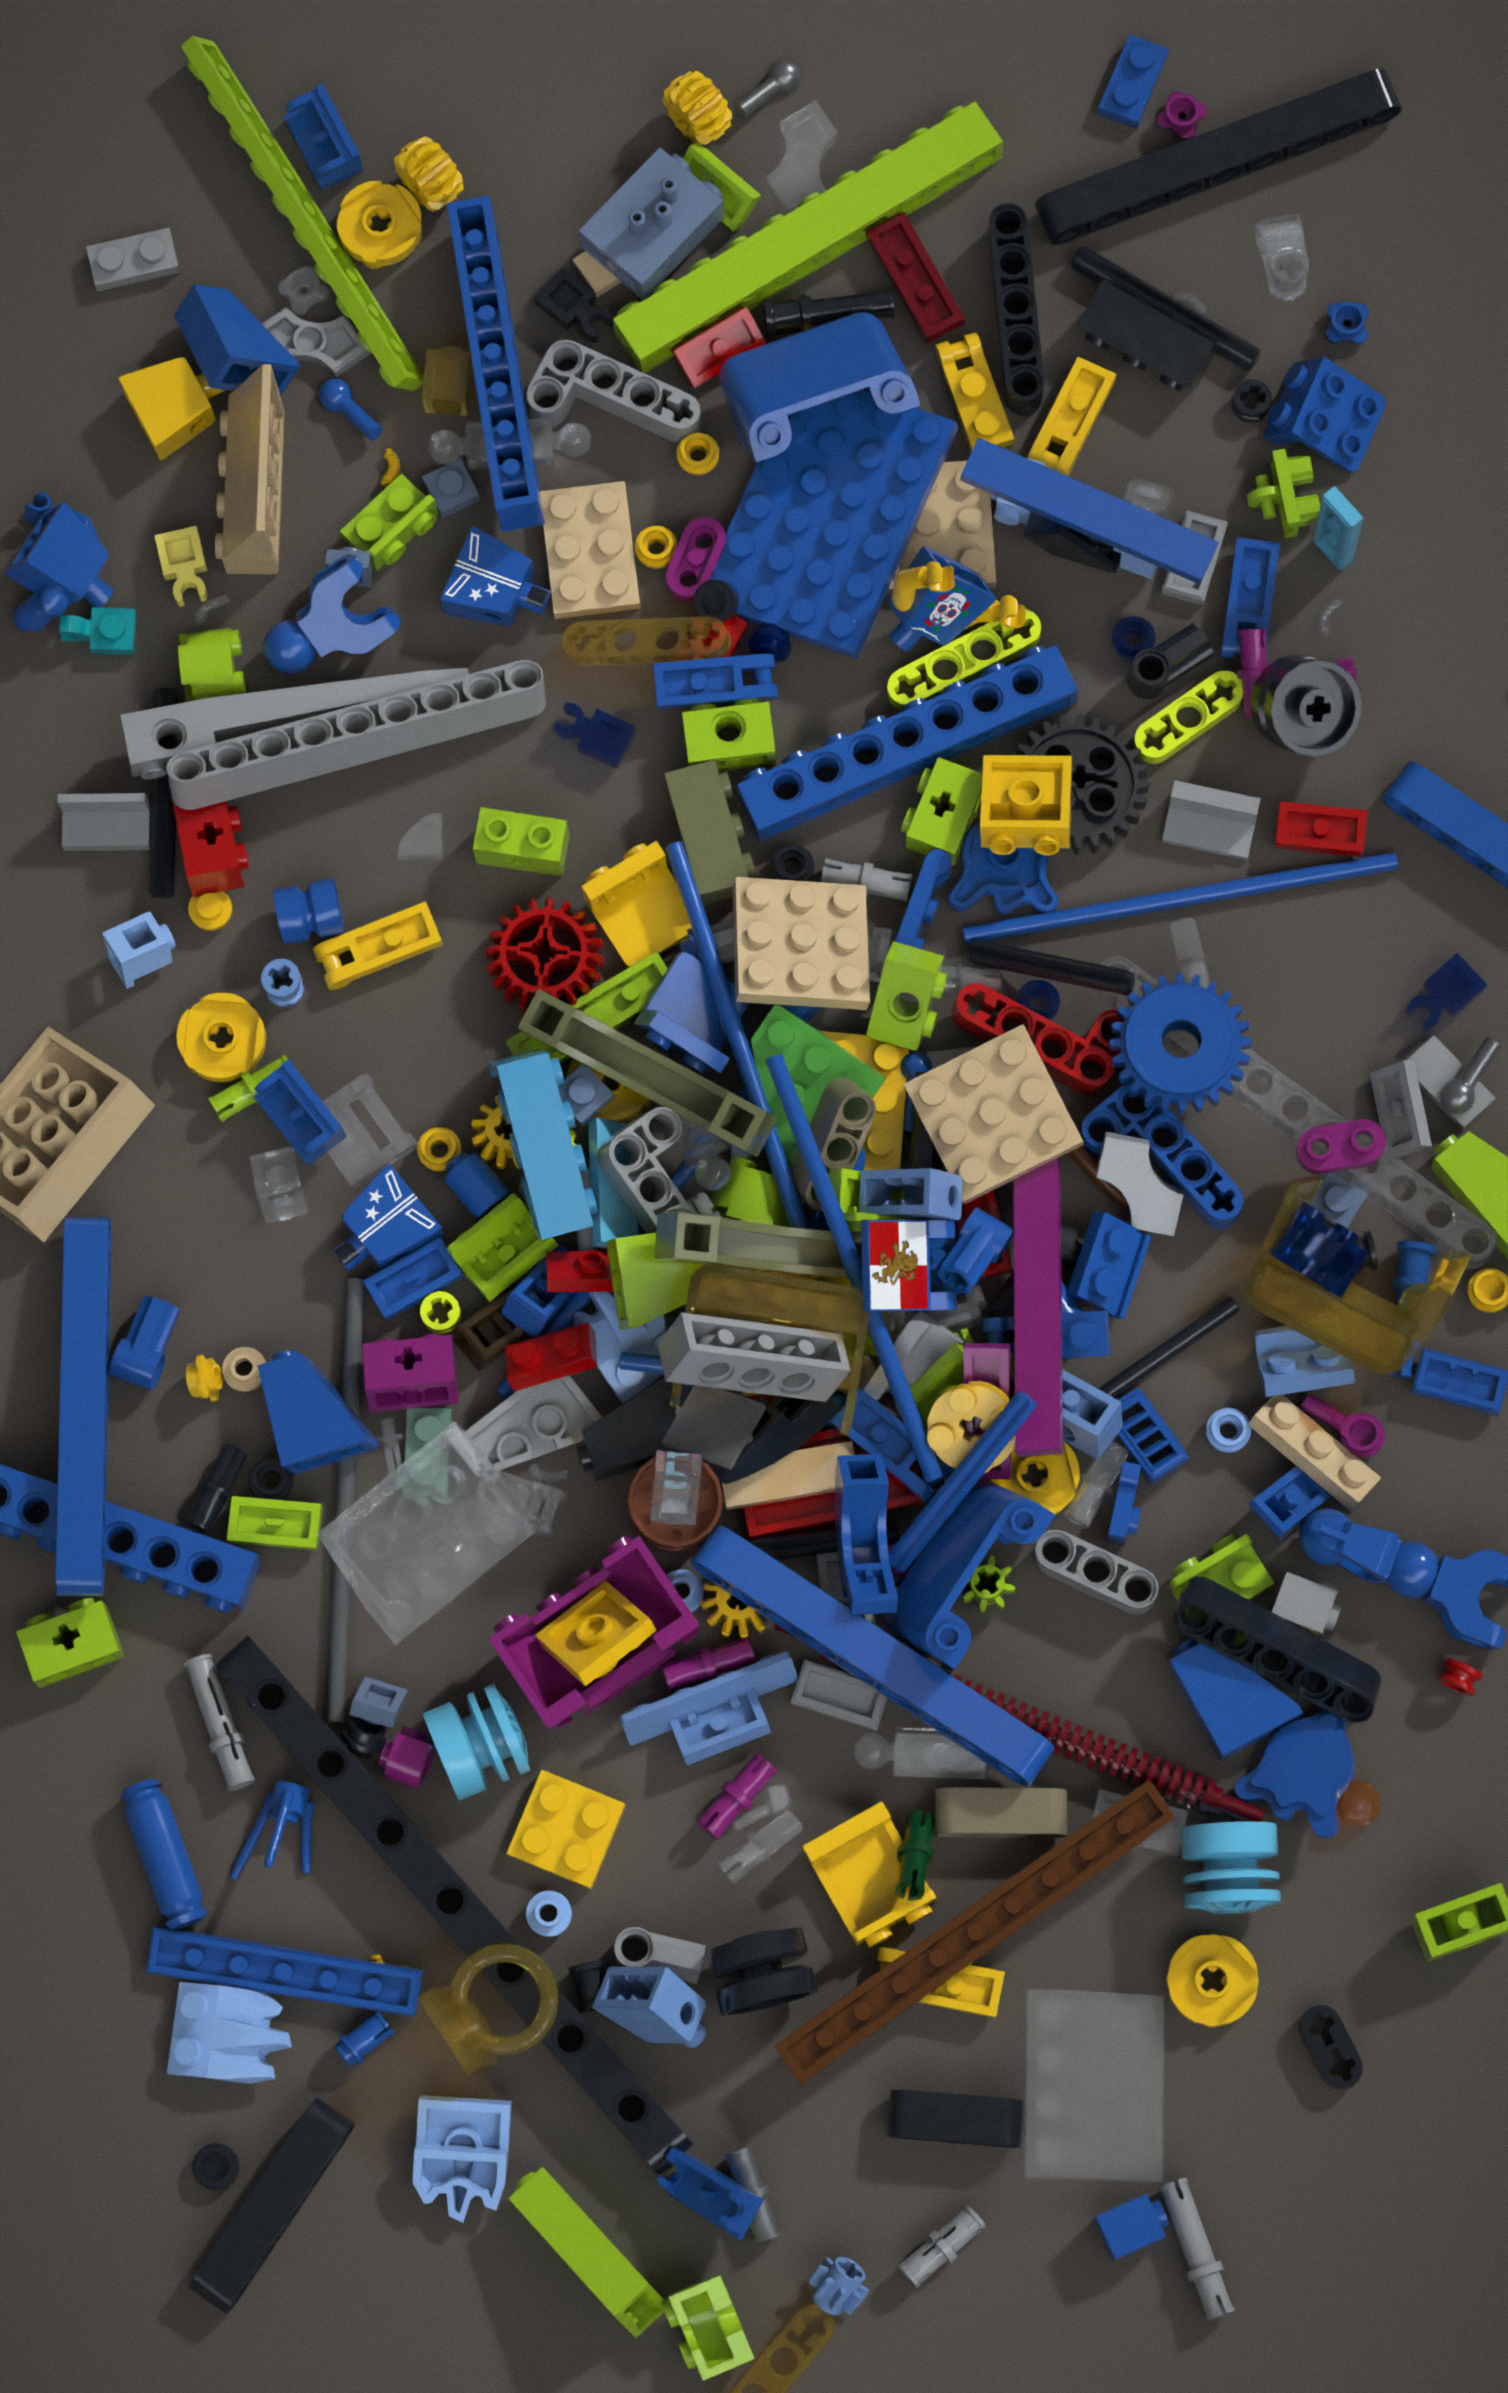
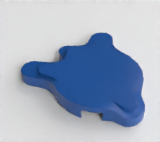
M980 821L972 829L968 830L962 848L963 873L957 884L948 894V904L953 910L964 912L986 895L994 899V908L1000 914H1008L1023 905L1030 906L1040 914L1053 912L1057 909L1059 903L1058 895L1053 891L1046 877L1049 855H1041L1034 848H1016L1011 854L998 855L993 853L990 848H981Z
M1324 1709L1315 1716L1295 1720L1283 1726L1274 1734L1266 1746L1260 1764L1253 1772L1241 1777L1235 1783L1234 1790L1237 1797L1245 1803L1267 1802L1277 1819L1282 1822L1291 1820L1297 1811L1304 1810L1307 1812L1312 1830L1317 1837L1330 1839L1336 1836L1339 1829L1337 1804L1342 1794L1350 1785L1355 1773L1356 1763L1346 1734L1347 1721Z

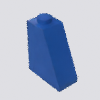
M193 284L174 314L210 388L234 391L261 365L271 364L281 397L300 368L298 361L228 289Z
M286 1350L273 1354L270 1357V1362L257 1365L281 1467L297 1475L379 1449L375 1437L314 1361L300 1352L297 1353L295 1350Z
M1193 1638L1172 1650L1175 1657L1169 1660L1167 1666L1220 1761L1276 1732L1283 1726L1300 1719L1303 1712L1296 1702L1247 1667L1202 1643L1199 1644Z

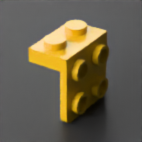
M657 841L648 846L642 843L633 847L624 854V861L610 869L608 866H603L595 870L585 879L586 883L581 886L584 902L628 968L656 951L658 954H661L689 937L687 930L692 928L677 882L667 868L666 855Z

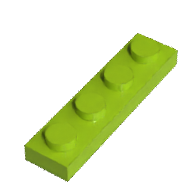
M656 951L592 989L589 994L577 998V1003L572 1007L617 1030L640 1015L668 968ZM524 1031L506 1041V1045L513 1056L540 1049L549 1052L550 1059L558 1058L559 1063L570 1058L569 1055Z

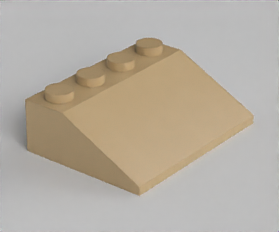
M271 364L261 365L229 395L228 410H221L220 432L221 436L227 437L226 451L219 452L218 460L219 477H225V492H218L217 516L218 518H224L223 533H216L215 556L216 559H222L227 574H278L285 411Z
M50 1027L45 1029L0 1084V1212L43 1243L156 1106L129 1078Z

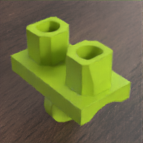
M1285 449L1272 451L1273 462L1270 463L1274 486H1270L1268 475L1257 476L1255 478L1257 489L1251 491L1246 496L1248 506L1262 508L1263 518L1272 519L1276 517L1274 505L1278 504L1284 538L1296 537L1299 527L1317 522L1320 511V502L1317 494L1295 498L1293 486L1313 483L1310 456L1287 457Z

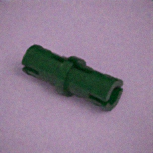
M915 1809L907 1813L904 1842L899 1845L897 1852L900 1868L895 1892L900 1898L904 1899L906 1886H910L908 1896L910 1901L919 1900L924 1896L927 1867L931 1865L934 1855L930 1844L935 1817L927 1811L924 1824H920L922 1809Z

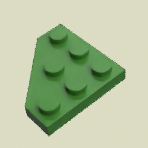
M775 1004L751 1038L755 1065L771 1113L778 1117L775 1126L791 1172L800 1150L765 1060L767 1058L782 1053L809 1126L823 1091L833 1080L849 1078L873 1099L887 1079L783 1005ZM854 1098L846 1102L843 1110L852 1105ZM838 1139L833 1140L829 1144L827 1151L836 1145Z

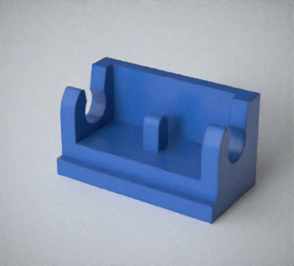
M323 83L315 86V89L294 98L285 105L289 113L284 115V120L321 191L363 171L360 154Z
M288 1059L281 1064V1067L254 1088L257 1094L253 1097L306 1165L310 1166L347 1136L340 1123Z
M672 2147L666 2159L675 2166V2171L668 2179L659 2176L657 2178V2185L669 2192L671 2198L742 2241L764 2199L697 2157Z

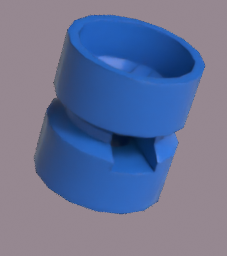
M334 878L310 882L305 892H302L297 886L273 889L276 915L284 945L308 940L312 931H315L320 938L345 933Z

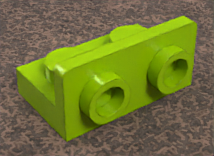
M401 473L340 530V535L351 547L360 549L362 552H370L372 567L378 571L385 564L392 565L405 552V545L415 535L423 536L434 526L437 521L436 516L439 514L436 500L430 494L425 496Z
M1233 1533L1215 1543L1211 1547L1214 1554L1201 1562H1198L1196 1557H1193L1173 1570L1176 1577L1170 1580L1168 1587L1178 1601L1183 1585L1187 1580L1194 1577H1205L1248 1600H1252L1273 1587L1275 1583L1252 1548V1540L1249 1535L1245 1534L1237 1539Z

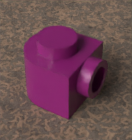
M403 1726L401 1733L396 1734L394 1742L388 1740L379 1760V1766L385 1768L384 1778L419 1790L427 1777L436 1752V1748L433 1745L426 1743L429 1735Z

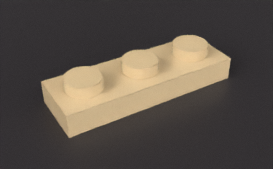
M1284 1395L1272 1396L1248 1423L1253 1430L1351 1512L1381 1479L1377 1473L1358 1457L1351 1454L1346 1447Z

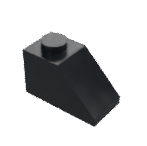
M1034 512L1030 513L1023 536L1051 555L1108 573H1116L1121 553L1114 551V547Z

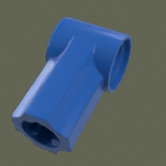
M976 1207L960 1231L956 1245L947 1255L937 1273L944 1287L951 1292H956V1295L960 1293L970 1294L990 1264H996L1013 1238L1014 1229Z
M144 1295L127 1338H123L119 1342L109 1367V1376L152 1391L163 1371L166 1359L164 1352L180 1315V1309L164 1300Z

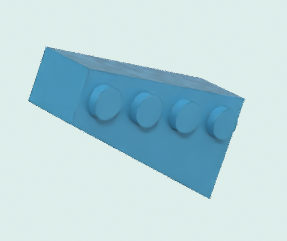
M536 1049L487 1062L491 1078L498 1076L502 1089L498 1090L499 1097L497 1099L502 1116H504L507 1125L511 1124L513 1133L509 1134L510 1145L518 1168L522 1167L524 1176H521V1183L536 1236L543 1240L594 1226L591 1215L598 1214L597 1205L592 1189H584L580 1172L587 1170L586 1162L580 1144L575 1146L572 1144L569 1128L575 1127V1120L569 1101L561 1102L557 1085L564 1084V1078L558 1058L550 1059L549 1052Z

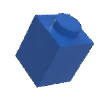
M1147 2194L1094 2218L1113 2261L1164 2239L1166 2235L1162 2228L1170 2225L1159 2200L1150 2202Z

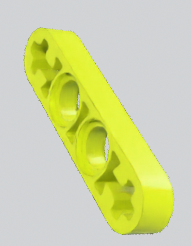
M1026 609V623L1023 627L1031 626L1029 638L1023 639L1020 634L1014 635L1007 639V647L1009 648L1007 650L1003 649L1002 640L996 632L1000 630L1002 638H1005L1014 632V628L1002 626L999 620L997 622H989L896 670L888 680L887 696L889 702L894 708L901 711L903 706L913 700L925 698L928 701L942 695L941 691L954 682L964 681L966 684L980 677L981 673L987 668L999 663L1005 664L1021 656L1026 651L1037 646L1040 640L1041 623L1038 616ZM987 640L995 646L996 652L988 660H979L971 653L972 645L977 641ZM940 660H950L957 666L958 672L952 679L941 680L933 673L932 668L935 663ZM925 670L927 682L931 685L932 689L928 690L926 682H923L914 688V697L908 698L905 693L896 694L899 692L900 682L905 681L908 686L914 685L921 681V673L919 671Z

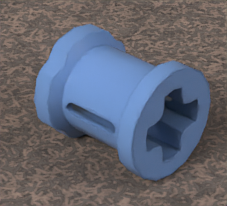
M275 959L264 967L261 974V983L267 992L269 1001L281 1008L296 1005L302 999L305 992L298 967L287 959ZM289 977L292 985L290 987L282 985L277 990L274 982L277 979L284 982Z

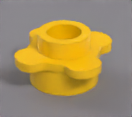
M203 1354L197 1355L196 1362L189 1363L186 1368V1382L192 1397H201L202 1399L209 1397L212 1402L218 1401L219 1390L223 1386V1375L220 1366L215 1363L213 1358L205 1359Z

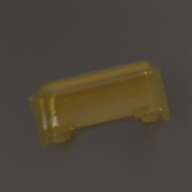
M1313 1175L1292 1180L1246 1282L1245 1294L1249 1304L1255 1310L1377 1374L1386 1375L1401 1370L1443 1318L1471 1255L1462 1251L1441 1257L1430 1283H1418L1410 1286L1403 1293L1398 1305H1395L1322 1267L1329 1251V1239L1326 1232L1317 1224L1307 1220L1306 1216L1323 1178Z
M707 1264L698 1268L691 1277L685 1313L842 1334L851 1371L837 1388V1390L847 1391L840 1435L849 1436L870 1311H863V1292L852 1286L719 1264ZM673 1383L670 1407L679 1408L683 1384Z

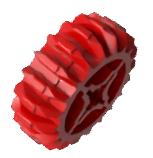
M550 897L546 898L545 908L538 909L536 900L531 898L528 900L530 911L523 913L521 907L514 905L512 912L515 919L512 921L508 917L501 916L498 921L505 932L491 930L489 934L490 940L497 945L485 948L486 957L494 960L486 965L487 973L489 975H498L492 981L494 989L503 990L507 988L503 995L506 1003H511L520 996L518 1008L522 1012L528 1009L538 989L559 1000H566L572 1006L577 1003L576 996L574 995L576 992L580 995H587L591 991L585 981L590 983H598L600 981V974L593 968L604 966V957L596 953L603 949L602 939L592 938L597 932L595 923L583 925L586 919V914L583 910L575 912L570 917L571 904L567 901L561 904L559 910H555L554 900ZM539 927L538 934L534 940L525 943L519 942L517 947L513 946L524 933ZM554 927L569 933L577 941L581 951H570V946L558 944L555 941ZM547 940L552 958L549 957V962L544 963V972L542 974L541 965L536 954L541 956L540 951L545 950ZM509 962H519L520 967L530 968L534 971L535 986L520 980L512 972ZM572 967H577L565 981L550 986L552 977L556 973L564 970L571 971Z

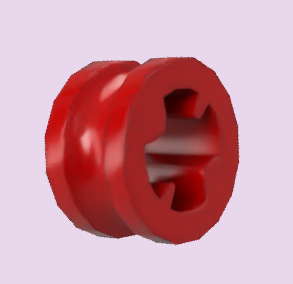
M1446 1658L1444 1662L1446 1671L1439 1673L1436 1680L1451 1690L1473 1697L1476 1692L1473 1684L1476 1681H1481L1482 1673L1463 1662Z

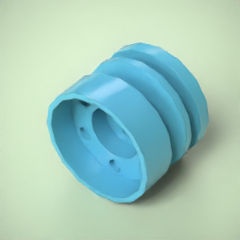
M494 1683L484 1687L491 1707L482 1711L474 1693L467 1694V1703L470 1711V1716L462 1719L450 1702L422 1713L459 1801L487 1790L483 1769L491 1765L503 1782L510 1780L503 1764L505 1759L513 1757L520 1775L531 1771L528 1765L527 1742L511 1704L500 1694Z
M1220 1822L1191 1825L1180 1829L1182 1859L1203 1863V1871L1191 1873L1183 1877L1184 1885L1204 1886L1203 1892L1184 1895L1185 1908L1200 1909L1212 1914H1238L1255 1912L1263 1907L1281 1903V1893L1279 1890L1259 1889V1884L1280 1880L1279 1872L1258 1868V1860L1278 1855L1277 1824L1271 1822Z

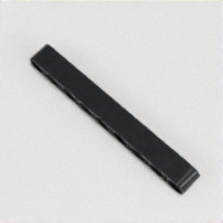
M1384 69L1371 70L1055 189L1041 196L1034 205L1051 244L1062 245L1386 123L1401 113L1402 106Z

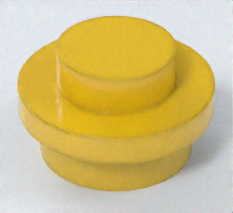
M223 891L205 893L195 898L192 896L189 901L188 912L192 922L197 927L207 931H214L222 928L229 922L233 907L229 896Z
M1484 1268L1476 1272L1471 1277L1467 1287V1294L1471 1304L1476 1309L1485 1313H1495L1504 1309L1508 1305V1276L1495 1268Z

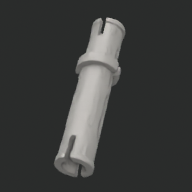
M204 1654L186 1661L184 1667L187 1669L198 1706L212 1741L208 1744L210 1752L217 1756L227 1784V1791H234L254 1783L255 1778L252 1776L242 1744L245 1743L243 1733L236 1730L212 1661V1655Z
M1182 2178L1175 2183L1173 2181L1159 2187L1190 2270L1186 2273L1189 2282L1194 2281L1206 2314V2320L1210 2321L1218 2316L1222 2317L1234 2312V2306L1232 2307L1220 2271L1224 2270L1222 2263L1215 2260L1190 2192L1187 2178Z

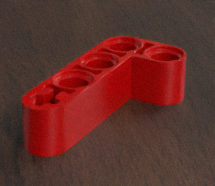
M979 983L963 987L953 1003L951 1013L955 1024L984 1042H988L1005 1033L1002 1029V1022L1005 1020H1014L1020 1025L1024 1024L1050 1077L1079 1093L1088 1095L1099 1092L1115 1070V1067H1112L1111 1064L1112 1058L1120 1054V1052L1109 1050L1110 1041L1103 1037L1100 1027L1104 1024H1112L1113 1022L1123 1023L1124 1021L1117 1016L1118 1009H1108L1102 1012L1084 1039ZM972 1000L980 1003L975 1015L967 1012ZM996 1010L999 1014L992 1026H990L987 1022L993 1011ZM1044 1041L1056 1042L1062 1049V1057L1057 1059L1047 1057L1041 1049V1043ZM1083 1062L1095 1063L1101 1070V1078L1097 1080L1086 1078L1081 1072L1080 1064Z

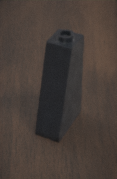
M663 1377L582 1431L583 1444L576 1446L583 1471L592 1470L595 1481H599L638 1469L658 1455L671 1452L686 1454L711 1446L744 1412L745 1406L740 1391L696 1385L685 1386L679 1383L666 1382L665 1377Z

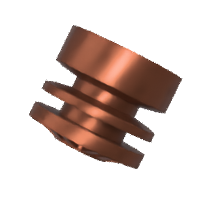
M678 1452L658 1455L640 1467L630 1484L626 1503L629 1524L636 1535L640 1536L645 1544L655 1550L670 1553L691 1550L706 1540L717 1524L721 1515L723 1494L719 1479L708 1464L697 1457ZM667 1458L675 1459L674 1469H680L687 1473L688 1478L686 1482L682 1484L664 1483ZM673 1474V1478H674V1479H680V1478H681L680 1475H678V1474ZM671 1493L677 1494L678 1501L685 1502L686 1507L680 1508L678 1516H670L669 1509L661 1507V1503L666 1502Z

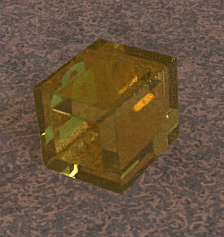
M450 345L440 346L438 350L427 349L422 391L425 413L468 416L473 370L470 352H464L461 348Z

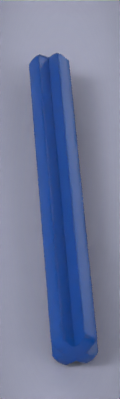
M1020 1390L1012 1397L888 1553L890 1566L896 1571L903 1573L910 1567L1036 1409L1037 1403L1031 1396Z

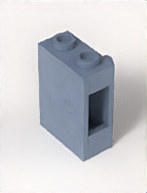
M661 147L579 230L581 248L642 300H645L724 218L723 195L719 189L707 180L702 183L691 174L692 170L683 158L677 154L670 156Z

